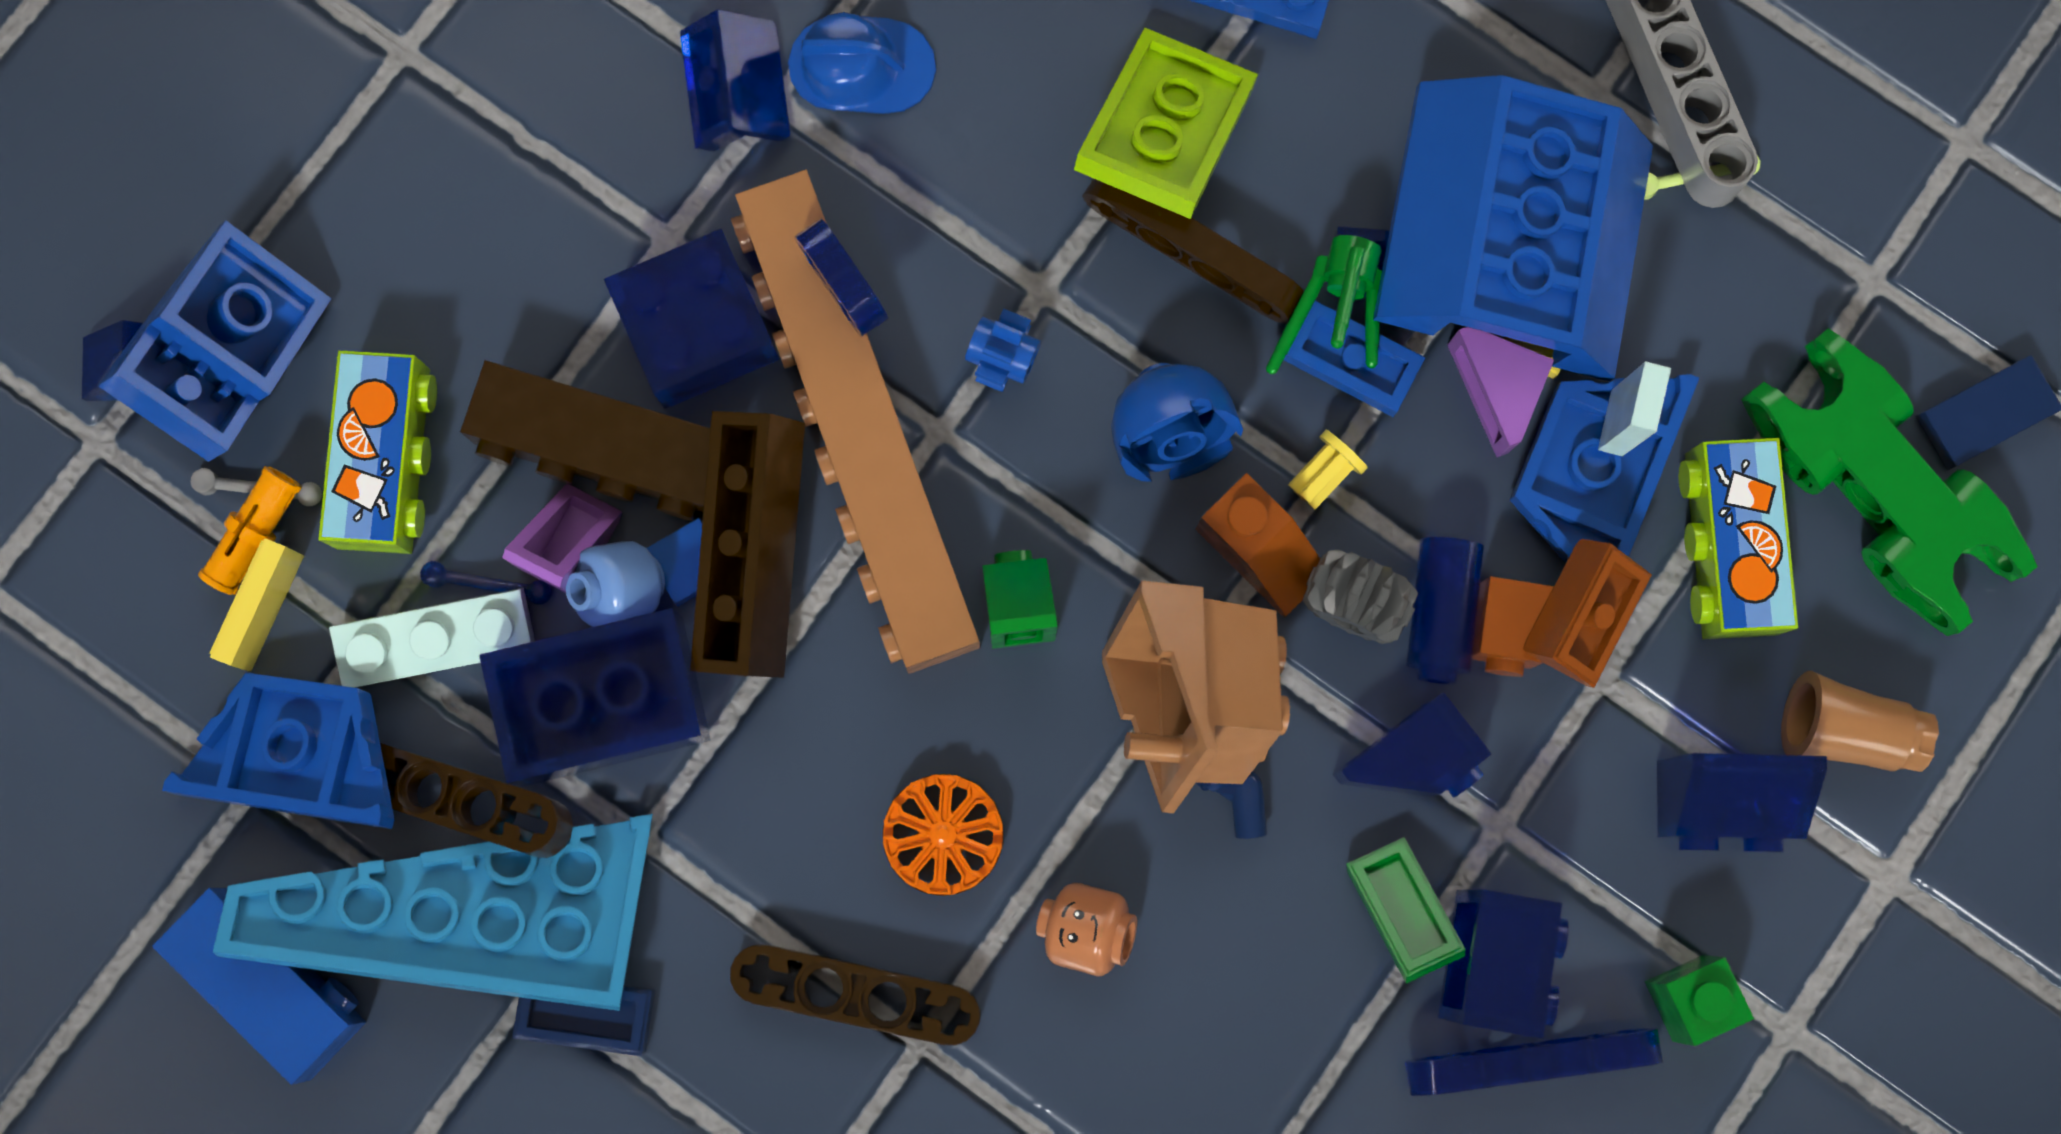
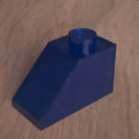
M1442 692L1417 708L1337 770L1333 776L1341 785L1429 797L1442 794L1448 790L1454 798L1471 787L1484 775L1478 765L1492 755V753L1445 693Z

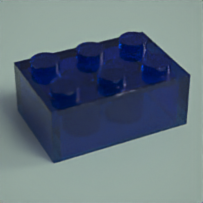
M673 608L479 655L506 783L524 787L711 741L696 673L690 671L691 651L684 620Z

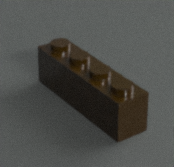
M487 360L484 361L460 433L477 445L476 455L507 466H512L514 457L537 463L535 470L537 474L566 484H572L575 475L598 482L597 492L625 502H633L635 493L659 500L656 507L657 510L684 520L693 521L695 512L703 514L711 428Z
M712 411L690 671L784 678L805 434L804 422L770 413Z

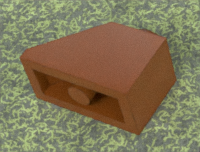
M1248 473L1237 481L1201 517L1195 528L1284 618L1303 600L1308 587L1306 586L1307 580L1313 567H1317L1321 558L1294 519Z
M1492 576L1479 583L1477 586L1468 659L1486 662L1485 672L1511 677H1522L1524 675V668L1531 669L1542 664L1543 662L1526 653L1523 647L1554 586Z

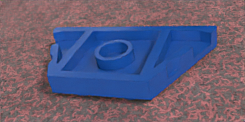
M1686 374L1678 375L1676 378L1668 380L1657 432L1624 456L1599 451L1598 446L1611 390L1625 378H1616L1612 382L1595 383L1592 380L1561 381L1555 387L1510 501L1565 563L1569 559L1576 543L1581 539L1611 543L1629 557L1699 377Z
M245 673L228 695L222 712L211 718L196 738L203 746L182 774L173 771L169 774L162 788V791L180 796L388 829L393 828L395 820L371 694L354 687L253 673Z

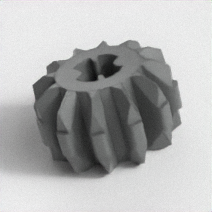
M1331 550L1323 554L1317 567H1313L1306 583L1308 587L1303 602L1316 617L1326 620L1331 626L1343 629L1348 634L1360 636L1367 641L1374 640L1380 644H1385L1398 640L1403 628L1408 627L1415 611L1413 606L1418 592L1406 577L1393 572L1390 567L1382 566L1373 559L1360 557L1353 552L1346 553L1341 550Z

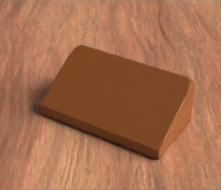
M1588 539L1579 540L1536 620L1523 650L1533 658L1587 687L1595 688L1652 574L1611 543Z

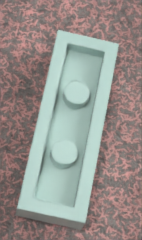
M524 588L329 627L341 685L354 688L531 653L537 650Z

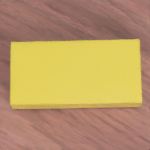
M264 538V541L261 540L209 652L211 654L210 658L239 669L252 671L304 555Z

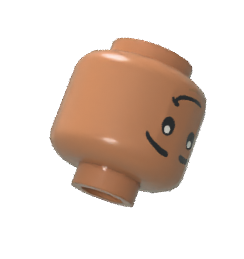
M1071 883L1060 891L1055 900L1047 898L1043 902L1037 919L1036 934L1039 937L1045 938L1046 955L1055 965L1094 976H1103L1111 972L1115 965L1123 966L1128 961L1136 937L1137 916L1129 913L1128 903L1119 893L1082 883Z

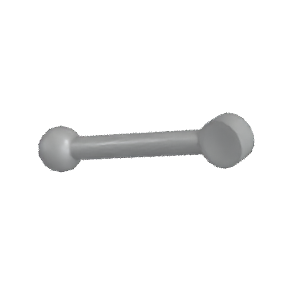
M206 468L196 470L191 477L192 488L202 495H211L217 490L250 493L256 484L255 481L221 478ZM305 482L301 485L302 489L293 498L298 499L304 506H315L322 499V490L316 483Z

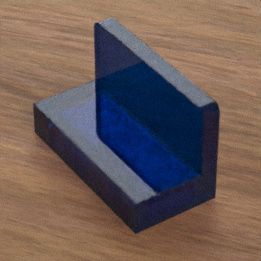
M716 9L680 31L695 149L715 152L744 136L782 141L791 135L777 30L773 21Z

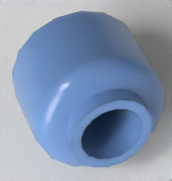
M619 541L591 546L581 551L576 571L568 578L566 584L567 599L581 620L593 628L610 629L639 623L652 616L660 603L665 587L664 572L658 560L652 556L647 548L637 542Z

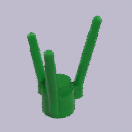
M1339 235L1332 239L1328 256L1320 255L1316 257L1312 277L1266 365L1267 373L1275 374L1279 370L1325 282H1328L1327 291L1340 297L1331 338V345L1336 349L1341 348L1344 344L1354 300L1362 299L1366 292L1365 363L1369 368L1377 366L1380 322L1374 321L1373 317L1382 271L1377 269L1382 251L1378 244L1359 236Z

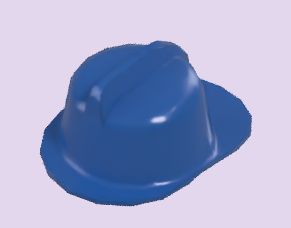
M847 12L827 15L806 27L793 43L788 60L790 80L799 95L815 107L832 111L880 114L903 112L921 102L932 88L936 73L933 49L925 36L911 25L890 18L866 17Z

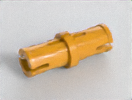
M264 466L260 478L238 513H229L224 521L227 531L204 568H201L198 573L202 581L220 592L236 595L261 540L264 541V538L275 542L276 535L273 533L275 527L295 495L302 489V486L296 480L273 467Z

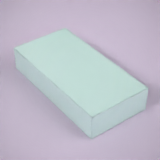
M1644 362L1611 390L1598 446L1599 451L1624 456L1657 432L1671 368Z

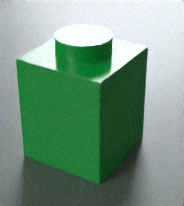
M1701 955L1645 981L1673 1042L1697 1046L1754 1019L1725 957Z

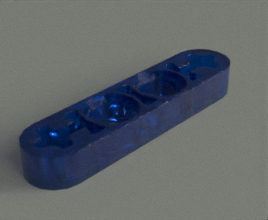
M1636 1028L1427 1056L1407 1060L1405 1064L1410 1095L1427 1096L1644 1067L1662 1063L1663 1059L1658 1029Z

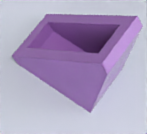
M1469 327L1458 330L1447 346L1494 453L1498 458L1508 454L1522 441L1554 359L1488 332Z
M566 484L505 548L503 559L521 571L566 593L568 578L576 571L581 551L591 546L607 544L620 521L622 511Z

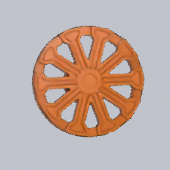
M934 774L910 783L895 797L884 819L883 846L891 867L905 883L927 894L954 895L975 887L993 870L1003 846V823L995 802L978 784L958 775ZM937 785L940 788L938 810L934 809L926 796V787ZM958 786L967 790V797L955 811H952L953 789ZM908 799H914L925 817L920 819L904 812L902 805ZM977 804H983L987 808L988 814L985 818L965 822L964 819ZM900 823L917 830L918 834L896 839L893 837V828ZM986 830L993 832V843L988 846L969 839L970 834ZM921 847L920 853L908 866L901 864L898 858L901 851ZM966 850L982 857L985 864L978 871L972 870L962 852ZM933 858L935 859L933 880L927 883L919 879V872ZM948 860H952L961 875L960 882L953 885L946 881Z

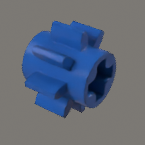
M1003 308L998 321H993L986 317L980 319L965 356L966 361L978 365L975 376H977L976 382L1000 392L1004 391L1008 379L1021 384L1025 383L1041 345V340L1028 335L1031 329V319Z

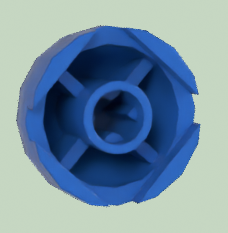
M1158 363L1144 369L1117 398L1111 423L1113 442L1124 471L1127 475L1137 480L1152 482L1149 471L1159 472L1171 468L1169 472L1170 479L1176 480L1210 468L1227 457L1233 450L1230 441L1232 435L1236 432L1241 437L1243 432L1237 410L1224 384L1210 372L1198 366Z

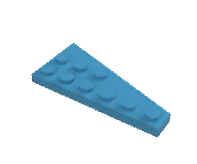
M653 814L630 817L629 821L600 826L589 824L573 827L571 838L566 847L558 854L548 858L534 857L488 841L420 853L421 856L384 862L382 859L358 863V867L313 874L311 871L228 885L213 953L218 957L620 1011Z

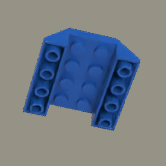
M1504 75L1420 82L1416 86L1373 320L1432 336L1449 323L1462 325L1554 349L1552 367L1609 382L1612 381L1616 375L1653 150L1652 143L1622 108Z

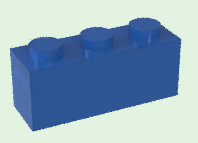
M208 888L152 947L291 1085L312 1080L366 1023L354 1010L359 1005L357 998L336 979L329 978L325 981L313 969L216 956L213 953L227 888Z

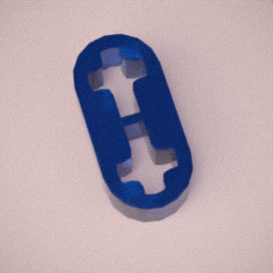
M822 219L794 236L808 263L861 337L888 320L887 313L879 299L834 233Z

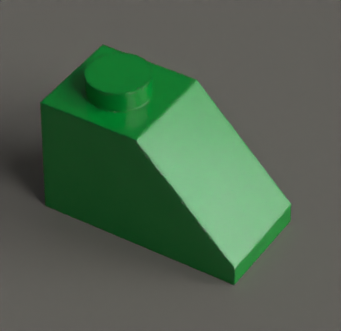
M1014 550L995 554V564L982 565L992 649L1055 641L1057 619L1047 558L1033 559L1031 550Z

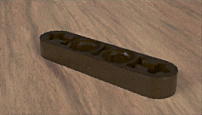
M1094 178L1092 179L1082 197L1095 212L1260 314L1279 323H1288L1304 292L1295 281L1195 219H1189Z
M380 743L385 769L400 774L397 778L396 786L388 784L393 810L539 858H548L558 854L566 847L570 840L573 828L572 817L566 806L560 802L526 789ZM437 773L441 779V793L432 805L422 808L417 798L418 787L428 775ZM492 791L496 800L495 812L486 823L477 826L471 818L472 803L482 792ZM517 812L547 821L548 826L545 833H534L533 831L513 825Z
M757 944L743 949L735 957L730 968V981L734 991L743 1000L761 1006L941 1045H958L966 1042L975 1034L980 1023V1007L976 997L963 987L945 982L765 944ZM760 955L770 957V969L789 974L791 973L790 960L802 962L803 966L794 981L795 1002L782 998L788 985L773 982L765 984L762 993L752 990L753 979L743 976L745 965L757 964ZM820 968H828L835 971L843 983V992L840 999L829 1007H821L814 1004L808 998L806 992V982L809 976ZM883 982H892L899 985L907 998L904 1013L894 1020H882L876 1017L869 1005V996L872 990ZM916 987L931 991L925 1004L940 1007L946 1005L949 996L960 998L961 1010L970 1013L969 1024H958L954 1034H947L942 1031V1020L923 1015V1029L910 1027L909 1022L917 1008Z

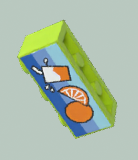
M338 350L318 538L321 542L335 549L412 554L414 538H420L423 533L425 507L423 501L418 499L420 475L428 473L431 462V444L429 438L424 437L426 413H432L436 406L437 382L435 376L430 375V369L415 355Z
M1779 438L1700 443L1685 453V461H1682L1679 467V488L1682 497L1685 499L1689 498L1691 523H1688L1685 528L1684 543L1688 559L1695 561L1697 586L1692 588L1690 607L1694 622L1701 624L1702 640L1778 636L1798 629Z

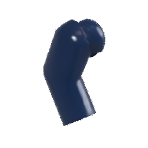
M1252 771L1243 784L1197 783L1203 791H1216L1232 802L1236 838L1250 839L1267 835L1263 784L1255 772Z

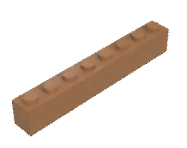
M807 169L735 194L742 214L730 219L743 254L755 250L763 272L751 275L763 310L767 311L776 307L782 323L783 330L774 332L772 335L784 368L787 369L797 365L804 388L793 391L805 426L808 427L818 423L826 446L815 449L814 452L826 485L839 481L847 505L838 507L835 510L847 543L851 544L860 540L868 564L857 567V571L869 604L882 600L890 623L878 627L891 664L903 660L908 674L979 649L980 642Z

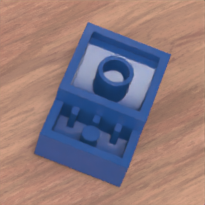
M225 220L158 302L98 387L209 462L228 451L259 401L271 394L332 298Z

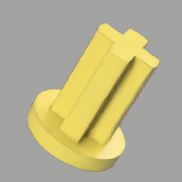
M1327 429L1319 436L1325 445L1288 484L1314 510L1352 470L1362 475L1368 468L1344 442Z

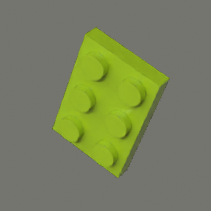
M1144 28L1078 152L1074 170L1191 219L1253 91L1258 74L1153 30Z

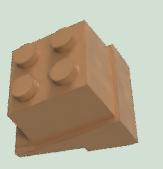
M1142 580L1102 650V664L1120 718L1131 720L1135 733L1127 732L1125 736L1124 757L1126 759L1145 761L1161 811L1164 813H1174L1195 783L1243 784L1258 763L1265 760L1268 750L1277 738L1286 733L1290 718V703L1287 696L1281 695L1280 675L1285 666L1287 647L1285 638L1278 636L1276 610L1204 598L1203 587Z

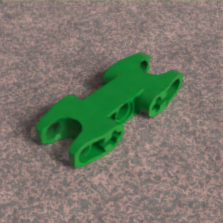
M1828 328L1804 346L1810 363L1817 371L1824 385L1823 403L1818 410L1803 409L1788 399L1779 389L1771 387L1766 382H1762L1741 398V401L1762 439L1779 438L1782 470L1798 487L1809 494L1818 495L1833 482L1879 534L1878 537L1861 551L1862 558L1872 574L1890 595L1908 606L1944 635L1958 634L1973 622L1969 613V607L1960 596L1953 581L1954 564L1960 555H1973L1985 563L1995 574L2013 582L2019 578H2025L2038 567L2033 554L2018 530L2009 509L1978 476L1970 471L1957 469L1947 479L1941 480L1897 429L1914 413L1913 405L1908 395L1882 365L1866 356L1846 339Z

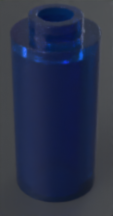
M1426 537L1420 539L1415 582L1418 596L1413 606L1415 611L1411 618L1406 666L1419 670L1418 680L1454 685L1457 683V674L1471 673L1484 545L1478 542L1449 537Z

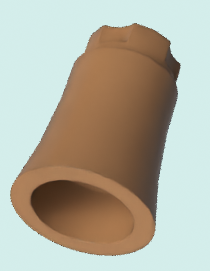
M1814 671L1804 672L1794 683L1785 704L1781 725L1783 750L1787 757L1791 759L1837 761L1865 765L1892 772L1899 769L1923 772L1934 757L1935 743L1939 736L1938 721L1934 714L1918 711L1907 702L1877 696L1846 686Z

